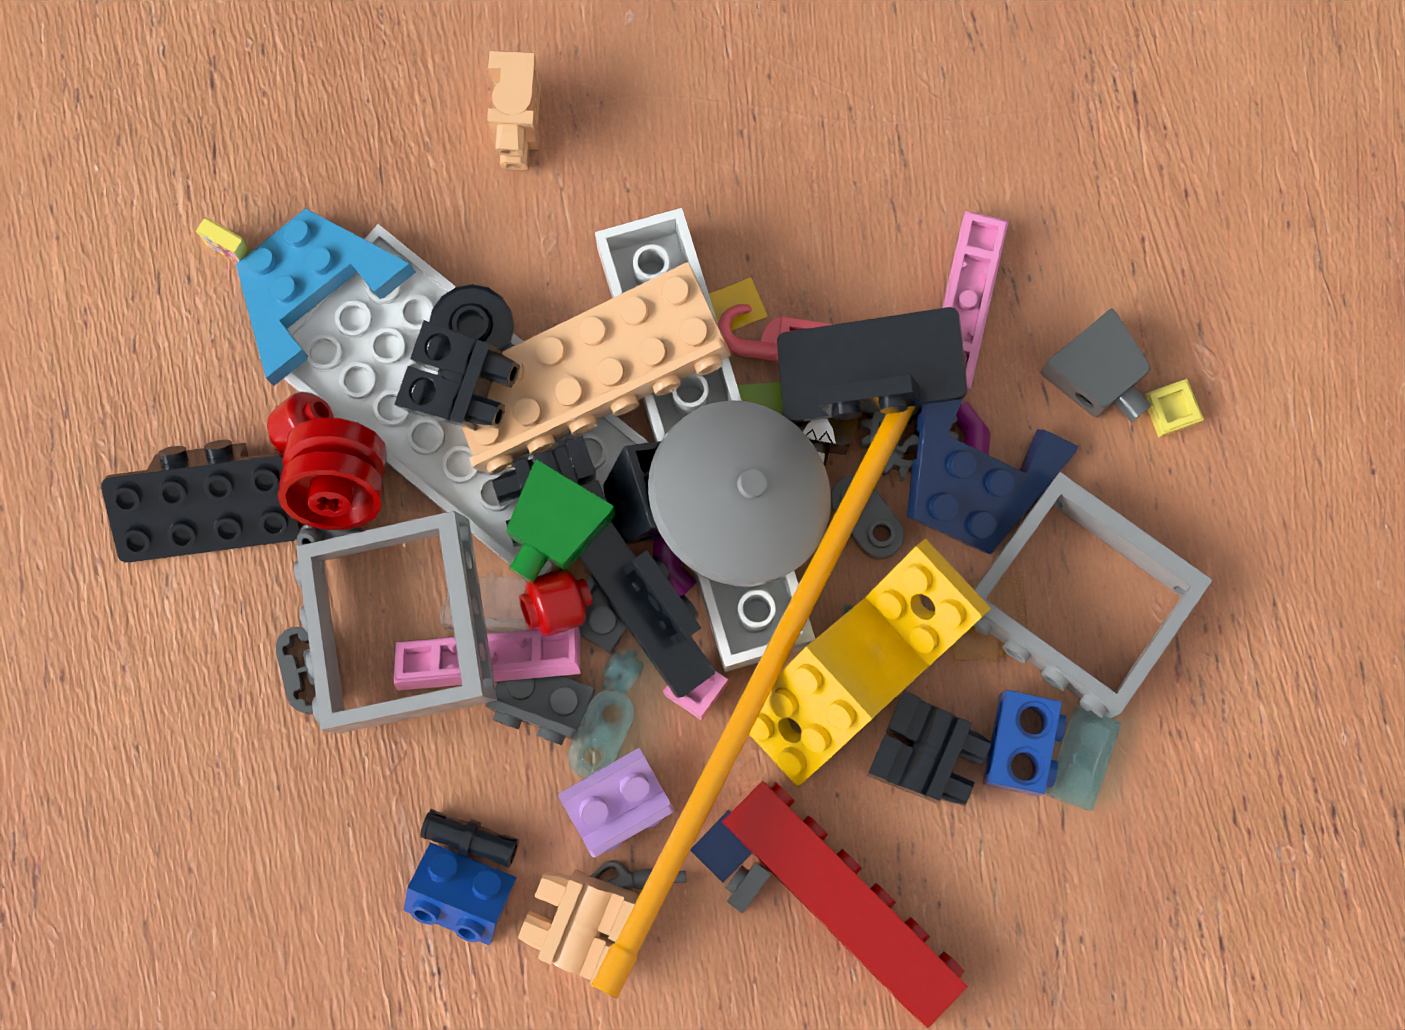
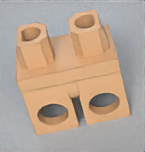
M489 51L488 69L494 87L492 93L494 108H488L487 122L496 153L500 155V166L502 169L528 170L529 150H539L540 143L537 127L541 80L535 53Z
M546 870L535 897L558 906L554 919L551 920L529 911L518 938L531 947L541 950L537 959L548 964L552 962L567 972L583 976L591 980V984L610 946L616 942L640 894L596 878L587 877V874L574 870L571 877L563 873Z

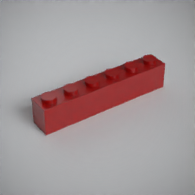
M761 781L722 823L923 1026L929 1028L968 987L959 978L965 971L945 951L937 956L925 944L930 936L915 920L909 917L903 922L891 910L896 902L881 886L875 883L869 888L857 876L862 868L846 851L841 849L835 854L823 842L828 834L812 817L808 815L802 821L789 808L795 801L778 783L774 782L768 787Z

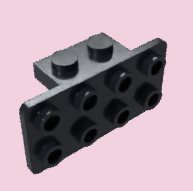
M953 307L783 332L777 338L783 415L793 423L832 417L837 420H850L861 417L862 413L875 411L887 414L900 413L908 410L910 406L960 400L968 392L960 315Z
M217 440L206 444L204 448L186 450L185 446L167 447L160 450L158 454H155L147 470L107 475L101 483V489L118 558L122 562L129 563L296 540L301 530L300 523L286 513L281 507L278 498L280 476L284 468L282 462L283 454L272 453L248 457L246 443L232 444L230 440Z

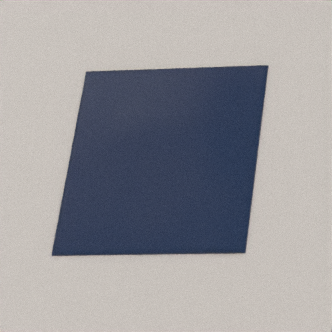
M729 810L690 849L722 883L751 854L743 843L722 823L731 813Z

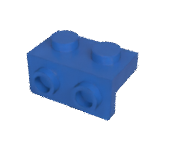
M430 842L407 887L404 910L421 923L428 925L437 924L454 931L457 936L465 941L482 942L490 945L495 935L497 923L515 887L517 877Z

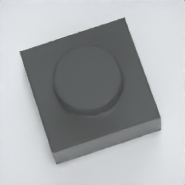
M754 863L750 870L742 865L725 887L732 893L727 902L743 913L771 874L757 863Z

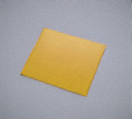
M751 277L709 293L717 322H719L721 315L730 307L738 304L751 306L752 310L750 313L740 314L733 319L731 324L732 331L768 317Z

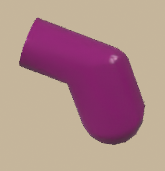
M966 401L960 405L956 414V424L965 434L964 443L989 455L990 430L969 402Z
M663 538L654 540L653 557L657 556L668 568L671 574L669 582L678 595H685L697 581L681 566V560L673 553Z

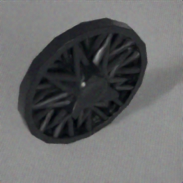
M474 284L455 287L442 295L433 307L429 322L476 340L490 343L501 352L505 351L511 344L514 331L512 312L503 297L489 287Z

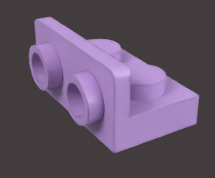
M640 748L635 749L557 794L593 858L618 848L626 839L645 828L656 826L664 817L674 812L672 804Z

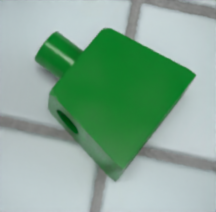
M536 460L506 529L509 537L522 545L509 569L531 583L534 582L547 561L560 569L568 570L616 515L614 506Z

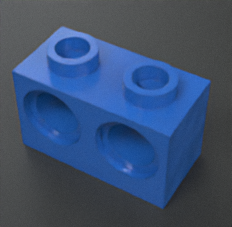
M1005 690L999 695L991 737L992 744L988 752L983 785L1033 796L1044 795L1046 787L1053 788L1058 769V761L1052 760L1055 741H1062L1066 727V715L1060 714L1061 701ZM1023 710H1033L1040 716L1042 725L1037 734H1030L1022 728L1020 715ZM1018 754L1026 756L1032 762L1033 773L1028 780H1020L1012 772L1011 763Z

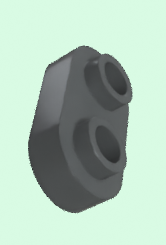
M847 476L838 481L831 493V509L834 514L854 476ZM874 488L850 536L865 555L872 559L883 560L892 557L899 550L904 539V531L900 521ZM877 527L887 529L889 539L884 542L877 541L873 536V530Z

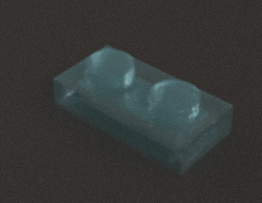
M1080 707L1074 708L1057 759L1056 780L1053 788H1047L1045 795L1083 810L1093 811L1122 723L1107 717L1101 718L1091 711L1087 712Z

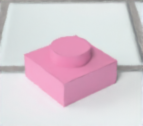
M715 671L714 675L682 698H677L668 685L663 692L670 700L702 721L727 687L728 679Z

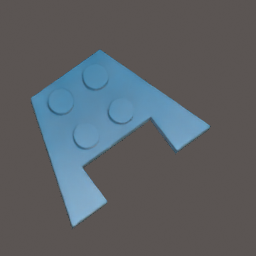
M306 208L237 262L236 267L266 379L275 386L309 357L287 328L357 272L379 299L385 298L416 273L410 263Z

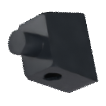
M661 441L624 446L603 484L606 501L614 506L616 513L612 524L627 545L663 538L654 521L648 495L649 471L654 454Z

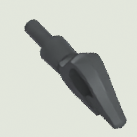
M609 860L603 863L589 877L598 879L601 873L614 868L618 876L605 882L624 889L642 890L653 868L631 872L621 861ZM679 871L674 883L687 882L686 871Z

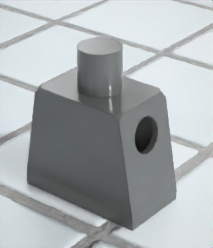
M1113 308L1109 309L1049 359L1040 371L1044 378L1096 418L1115 404L1132 423L1152 406L1135 386L1151 370L1150 364Z

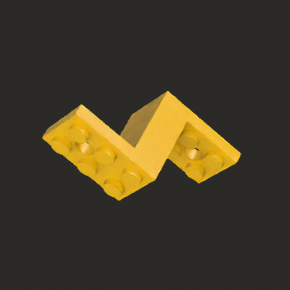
M925 538L863 600L807 645L779 674L749 735L791 781L799 787L980 620L991 607ZM919 594L926 595L932 600L935 612L923 606ZM788 718L794 720L799 725L802 733L796 732L791 727Z

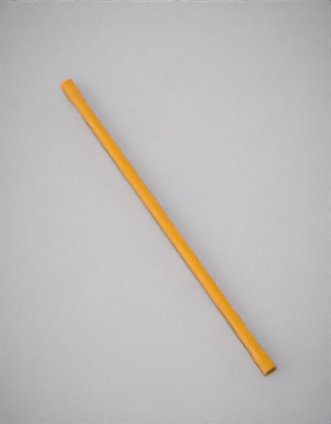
M910 406L908 410L900 413H886L616 942L610 946L591 983V986L615 999L618 998L637 961L639 949L916 406Z

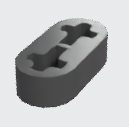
M291 627L278 637L276 655L290 705L297 711L310 715L313 714L312 705L308 701L298 698V693L305 690L302 675L308 674L309 682L315 686L314 678L310 676L306 665V654L310 651V648L303 651L305 666L301 668L298 658L287 654V649L294 646V638L299 637L302 642L309 643L308 633L301 627Z

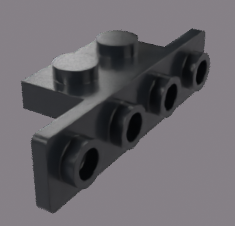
M610 522L583 552L579 560L677 698H682L715 673V669L691 636L701 629L696 620L698 612L685 595L679 596L669 582L671 574L663 561L657 556L652 557L647 550L635 557L624 539Z

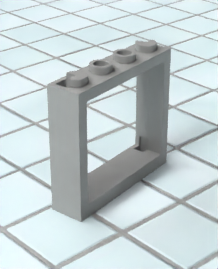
M1059 472L974 588L979 596L991 607L974 624V630L985 636L989 633L1004 643L1002 648L1009 656L1021 663H1026L1028 660L1043 671L1040 674L1041 677L1052 687L1061 691L1067 688L1081 699L1079 704L1087 712L1091 710L1101 718L1105 716L1110 720L1121 714L1206 591L1212 579ZM1052 506L1180 596L1115 692L986 600Z
M450 511L296 546L298 561L294 563V574L298 585L302 588L304 606L300 608V620L303 629L308 633L310 651L306 654V665L310 676L314 678L316 697L312 701V710L315 720L320 724L321 730L340 734L497 701L471 527L468 518L456 511ZM440 535L462 686L344 710L324 561Z

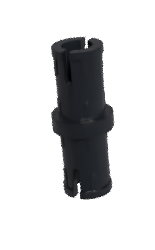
M430 809L427 813L420 833L421 838L439 842L459 850V855L469 858L472 854L508 868L513 863L519 846L518 838L481 827V822L471 819L469 822L433 809Z

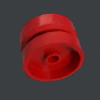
M317 418L299 424L289 432L285 442L282 461L284 468L280 476L278 489L281 507L291 518L307 526L320 529L349 530L366 525L377 517L382 507L384 490L382 479L385 475L387 461L385 442L370 428L358 422L342 418Z

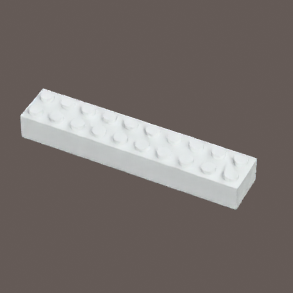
M682 208L595 232L598 253L612 298L689 262L716 319ZM729 358L722 360L723 366L712 373L698 376L696 372L680 380L681 386L668 394L656 396L655 393H652L642 398L655 442L662 441L665 435L683 417L702 406L720 401H742ZM694 571L724 673L759 663L799 585L795 571L776 581L758 586L727 585L713 581ZM809 617L791 653L804 649L815 640Z

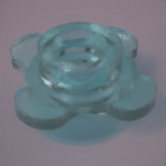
M627 648L623 653L617 651L613 654L602 672L606 676L603 683L604 688L611 690L615 688L623 694L631 688L644 666V663L636 658L637 651Z

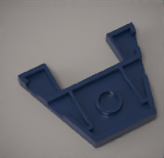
M963 399L925 404L922 406V414H918L916 431L920 432L917 459H913L907 518L982 553L991 554L1073 457L1078 446L1047 430L1037 429L1022 466L1018 470L948 435Z

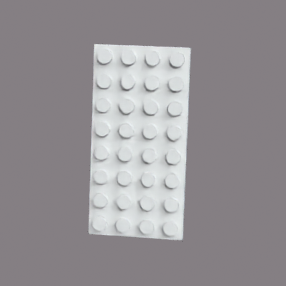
M378 224L364 240L410 263L416 273L385 298L379 299L357 272L287 328L309 357L287 375L284 380L299 392H310L326 401L331 407L334 418L358 422L375 431L385 442L387 451L386 464L443 511H456L468 518L471 534L511 565L522 546H513L512 540L506 531L507 525L505 521L510 520L518 501L500 507L492 480L513 471L514 466L496 475H490L489 472L484 474L474 469L469 458L473 457V454L461 426L427 416L423 417L412 414L394 405L407 366L438 374L436 371L417 364L410 357L423 320L429 322L432 309L441 296L456 286ZM513 333L511 344L507 349L523 342V340ZM613 413L596 420L598 425L584 434L573 436L569 433L556 439V446L552 448L565 445L566 441L583 435L596 472V480H599L603 495V484L624 446L649 443L621 419L614 416ZM529 452L515 459L514 462L524 458L528 459L534 455H531ZM547 561L538 576L549 573L555 565Z

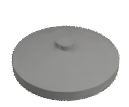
M736 400L710 403L690 412L662 439L654 454L649 471L648 495L650 508L664 541L682 562L697 573L713 581L733 586H758L776 581L791 573L809 559L819 546L828 526L831 511V491L828 475L819 453L809 438L788 418L756 403Z

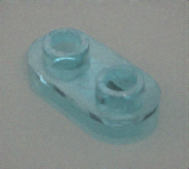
M604 690L595 695L591 700L568 752L569 764L578 776L585 779L617 760L635 716L633 704L627 695L618 690ZM609 706H615L620 710V718L614 723L606 722L603 719V711ZM590 748H596L601 752L600 762L593 766L586 764L584 761V754Z

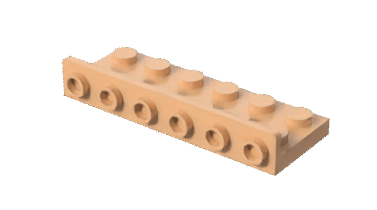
M689 262L503 351V355L520 365V370L512 387L492 382L487 398L505 405V413L498 429L477 426L476 431L461 426L473 454V457L469 458L470 463L474 469L484 474L487 472L490 475L500 474L512 468L515 459L529 452L531 455H536L552 449L556 446L555 440L569 433L573 436L584 434L594 429L598 425L596 420L611 413L614 416L626 414L639 406L638 400L652 393H655L656 396L668 394L681 386L680 380L696 372L698 376L707 375L722 367V360L732 355Z

